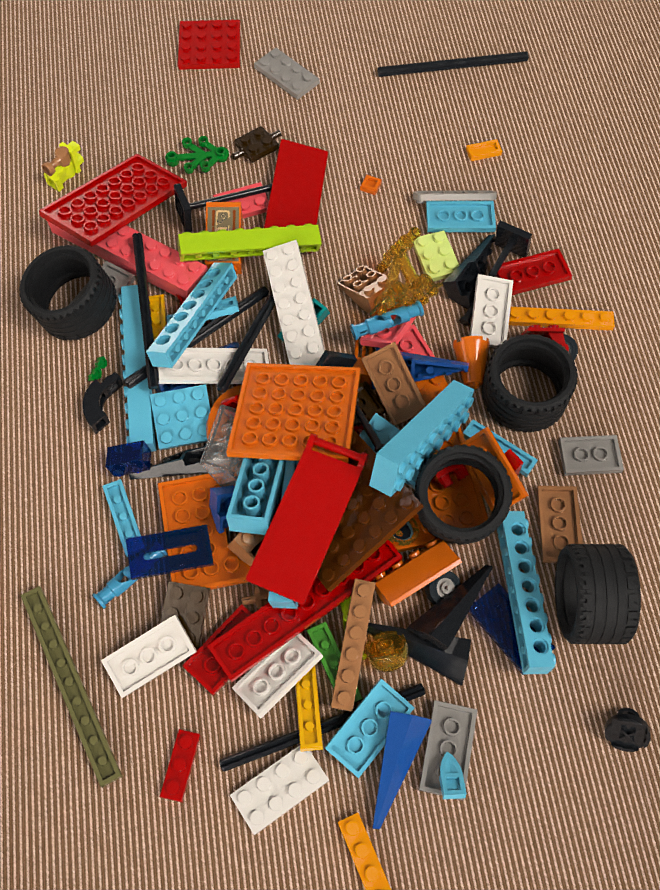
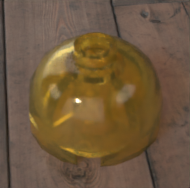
M397 631L379 633L374 636V641L366 643L365 652L368 661L378 671L394 672L400 669L407 661L409 654L405 636L403 634L402 636L398 635Z

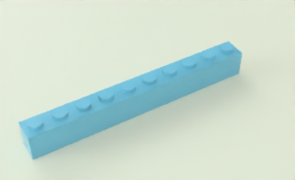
M138 285L122 286L121 294L118 295L119 303L122 305V309H119L121 320L123 319V324H120L121 334L124 335V339H121L122 350H125V354L122 355V362L126 370H123V379H126L146 365ZM147 378L131 389L124 386L125 398L127 397V403L124 406L125 412L128 414L125 424L127 431L129 430V436H126L127 446L131 447L133 454L156 451L155 423L150 400L152 390L148 388Z

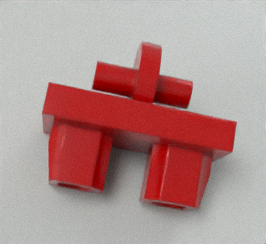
M463 464L451 465L439 471L432 478L433 483L438 482L444 490L453 485L450 474L454 473L458 481H461L469 473Z

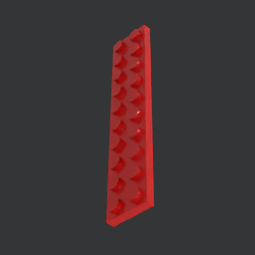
M388 539L331 592L324 587L316 576L305 604L298 603V609L272 608L268 602L207 647L230 681L233 682L351 597L354 579L371 582L379 574L387 571L394 564L402 560V555Z

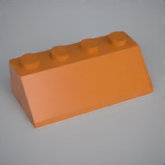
M433 539L425 544L426 548L421 551L419 549L413 551L408 555L409 558L404 562L400 560L392 566L391 570L386 573L385 571L382 572L372 582L376 583L375 591L382 603L393 607L462 563L461 559L444 540Z

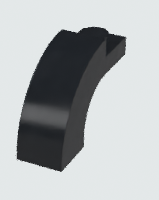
M116 372L107 376L102 383L95 379L84 394L83 413L95 434L110 423L106 413L103 411L106 400L123 386V382Z

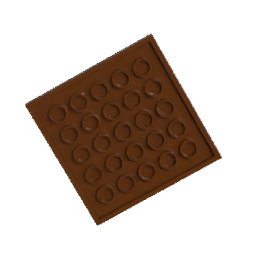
M354 429L350 450L361 454L362 452L369 454V459L360 475L317 574L318 579L329 592L336 588L424 507L405 485L401 491H396L391 497L369 486L376 453ZM349 458V464L358 465L359 461ZM281 494V496H280L278 506H279V504H280V502H281L282 494Z

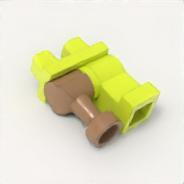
M71 141L68 145L64 142L60 143L59 148L55 149V158L51 162H45L41 165L45 172L44 177L47 184L58 192L64 188L63 183L67 179L74 177L75 173L81 172L80 165L84 162L81 154L77 153L81 149L80 145L76 142Z

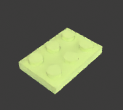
M445 231L412 238L411 243L428 283L448 278L459 266Z

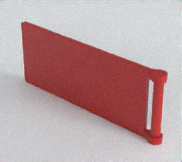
M281 139L264 228L271 226L286 227L288 225L303 226L304 224L317 225L328 151Z
M310 434L303 454L246 576L247 582L302 605L305 604L360 475L369 459V454L364 452L362 454L318 438L316 434ZM316 445L359 462L357 466L312 449Z

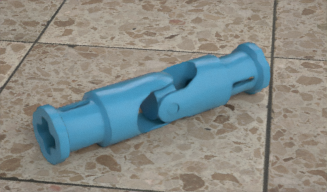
M417 300L412 305L395 308L382 315L365 319L364 322L356 325L351 324V333L353 338L358 340L361 336L378 333L386 328L408 322L416 316L422 317L424 316V309L421 302ZM391 315H396V318L393 320Z
M156 541L150 550L139 555L129 566L109 580L101 591L97 594L94 593L92 596L105 609L108 602L114 597H119L140 577L151 570L159 559L168 555L167 552ZM124 576L128 578V581L121 582Z

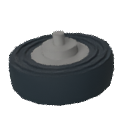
M448 571L425 586L427 598L435 605L461 585L453 572Z

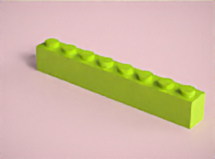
M304 224L303 226L288 225L286 227L271 226L269 228L254 227L245 230L238 228L230 231L221 229L216 232H183L178 234L177 239L180 262L264 256L263 250L294 240L298 242L300 253L317 252L322 243L318 225Z

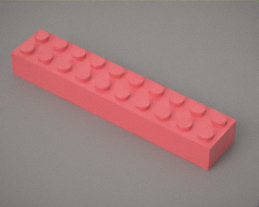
M47 221L52 233L137 276L132 235L141 232L126 225L93 247H90ZM142 234L147 282L174 296L177 294L183 300H186L208 271L207 266L198 261L180 262L178 251Z

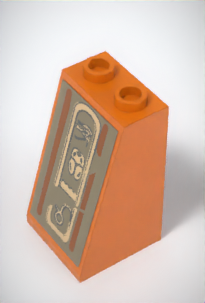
M206 202V231L216 232L221 229L227 231L238 228L244 229L241 202ZM242 257L205 260V265L208 269L214 262L232 263L236 274H242Z

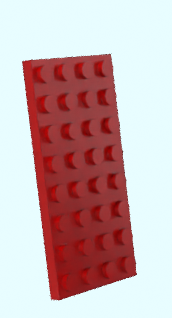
M135 154L39 210V215L90 247H93L173 196L175 184L180 183L183 189L187 187V181L147 158Z

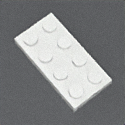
M481 274L477 276L470 336H483V340L488 338L490 341L489 347L497 348L498 345L507 340L513 280Z
M173 615L101 661L121 698H124L190 657L197 650L177 615Z
M299 633L255 665L232 689L261 719L323 658V655Z
M299 745L230 794L252 833L256 835L329 782V779L310 751L301 752Z

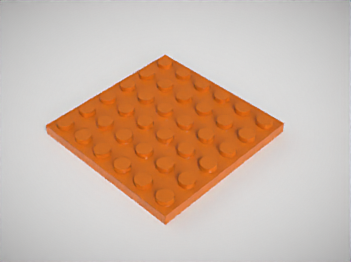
M247 363L226 451L227 457L299 461L311 433L318 435V438L351 449L361 374L360 368ZM316 445L312 449L349 463V458Z

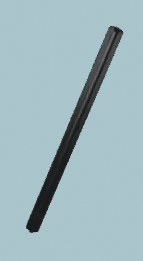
M525 51L382 66L377 68V74L379 77L524 62L528 61L529 55Z
M134 233L132 236L148 388L153 390L158 389L159 384L157 367L152 366L146 353L154 342L143 239L141 233Z
M262 286L238 302L239 312L218 317L201 327L187 348L193 347L268 296L269 290ZM146 365L124 379V383L129 389L147 378Z
M272 290L216 385L218 391L222 393L227 391L275 306Z
M419 683L398 691V693L405 700L411 701L424 696L425 689ZM346 711L320 721L321 734L340 728L352 712ZM299 730L220 759V767L225 772L300 743Z

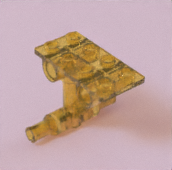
M412 227L407 234L401 235L389 247V250L385 252L383 260L377 264L378 272L383 274L388 269L389 271L385 290L374 300L375 308L369 313L370 316H379L395 308L412 305L417 300L422 305H425L429 302V298L439 293L438 290L443 286L442 282L434 284L433 279L428 274H421L420 276L416 274L406 254L414 246V241L420 237L421 231L419 228ZM400 270L405 278V284L398 281Z

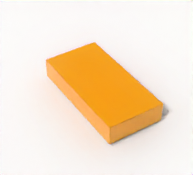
M497 139L466 145V152L470 161L502 155V149Z

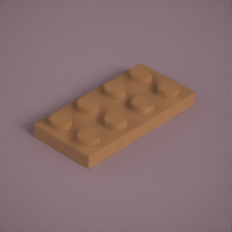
M396 342L361 358L394 426L415 417L427 406Z
M537 486L536 488L542 563H557L561 550L567 544H582L577 486Z

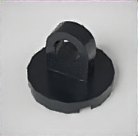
M621 708L617 715L609 718L605 724V738L616 749L635 752L639 748L643 747L644 749L651 741L649 725L631 708Z

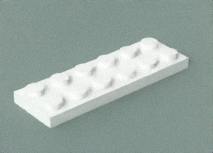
M186 348L173 368L157 367L159 384H218L238 348ZM251 348L231 384L243 383L247 363L269 364L267 349Z

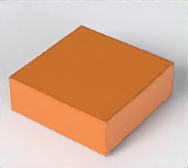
M366 174L360 190L376 195L382 179Z

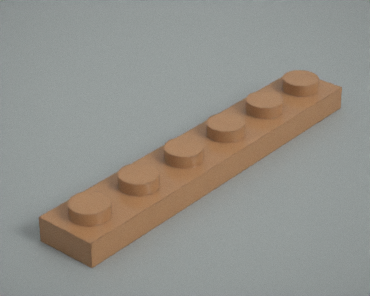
M354 579L330 708L353 712L376 584L374 582Z

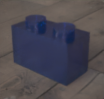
M144 440L107 448L105 467L114 477L150 470L151 449Z

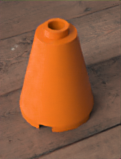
M483 336L461 337L459 342H457V339L453 341V349L457 361L469 363L468 372H460L463 383L473 389H478L483 384L490 346L488 338L483 340Z

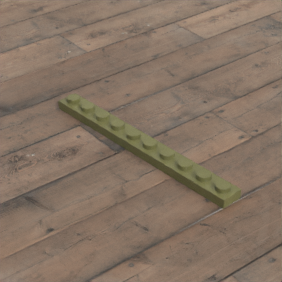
M38 586L20 596L100 787L103 788L123 777L43 589Z

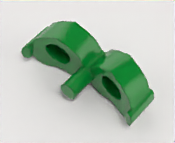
M104 356L97 358L95 367L92 368L91 373L88 375V381L98 380L102 377L101 369L107 367V360Z

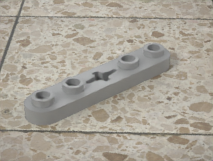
M492 190L413 192V200H416V203H426V201H493L497 199V192Z

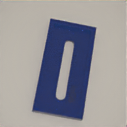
M207 525L126 539L132 580L214 565ZM189 545L197 546L195 552L151 560L144 559V555L147 553Z

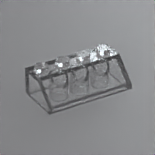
M220 405L199 463L221 487L236 485L243 458L227 457L226 451L236 408L226 405Z

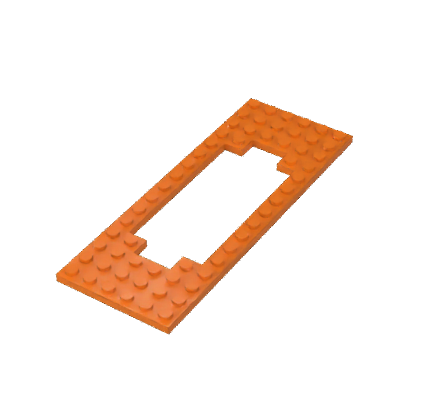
M461 426L457 432L452 433L448 441L443 442L440 450L449 446L460 445L465 441ZM240 468L158 483L172 582L210 588V590L247 583L246 576L251 566L239 559L227 547L229 544L226 528L223 533L217 532L209 506L210 488L235 486ZM454 473L450 474L453 485L444 490L438 482L433 483L432 480L430 481L427 491L428 501L433 512L444 523L457 528H472L488 519L480 490L470 473L461 481H458ZM418 514L408 521L413 528V535L410 539L400 540L394 536L389 538L398 552L426 547L425 544L433 539L442 540L428 532V529L419 520ZM398 530L396 532V535L401 537L403 536L402 531Z

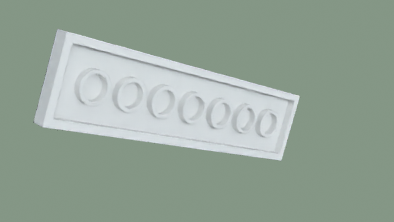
M297 240L263 250V255L289 364L315 366L325 350Z

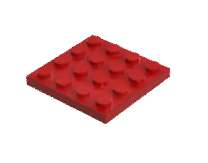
M240 20L180 21L179 70L240 68Z

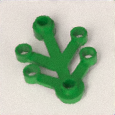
M201 136L198 139L199 146L210 150L205 152L194 145L191 138L186 137L182 140L183 147L194 153L176 154L174 151H170L165 156V159L170 167L177 166L179 161L194 160L184 164V171L187 174L193 173L194 169L199 165L202 172H209L215 163L225 162L228 159L229 151L225 147L214 146L208 142L206 136Z

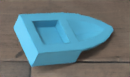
M446 752L441 761L439 776L442 798H466L467 793L461 767L454 756Z

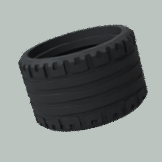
M75 245L58 246L41 253L28 265L20 281L19 295L25 309L48 333L62 340H79L97 332L108 322L117 302L115 285L90 252ZM90 277L86 290L75 302L62 309L49 310L50 301L61 286L76 278Z
M535 334L511 337L509 340H505L502 344L498 345L490 357L482 384L483 403L487 407V411L490 412V415L497 422H500L501 425L518 432H534L547 429L562 417L575 391L578 381L577 367L568 351L561 344L548 337ZM514 366H529L538 369L551 379L556 389V396L543 402H528L519 399L505 388L500 374Z
M463 444L441 449L426 461L417 476L414 496L424 506L417 514L419 520L428 529L430 534L447 543L464 545L486 538L502 524L509 513L513 492H511L510 476L507 475V470L501 461L498 462L496 460L497 457L488 451H483V448ZM463 464L472 466L486 475L493 487L495 502L493 511L485 522L472 528H457L444 523L436 516L428 501L427 491L432 478L443 468Z
M567 544L561 550L555 573V603L560 630L569 643L627 644L634 637L640 619L641 590L635 560L631 552L624 545Z

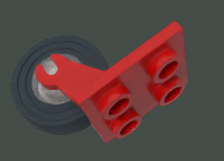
M530 325L521 334H535L548 337L561 344L572 356V360H575L577 357V343L569 335L563 334L565 328H559V325H549L548 328H541V325Z

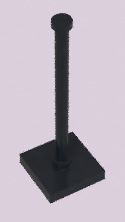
M179 183L174 185L175 208L185 232H192L191 210L206 207V202H227L271 191L272 184L189 203Z
M500 220L497 225L495 245L503 248V251L488 276H496L509 252L521 257H527L532 234ZM474 299L465 315L459 320L465 326L470 324Z
M325 350L315 366L353 367L357 358L352 354ZM357 403L355 415L374 445V451L377 454L385 444L381 443Z

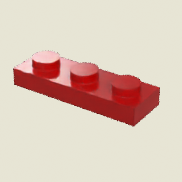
M179 729L160 793L161 798L183 803L201 737L200 734Z

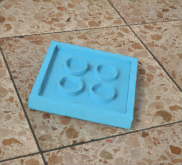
M206 384L150 394L159 450L208 442L206 423L211 409Z

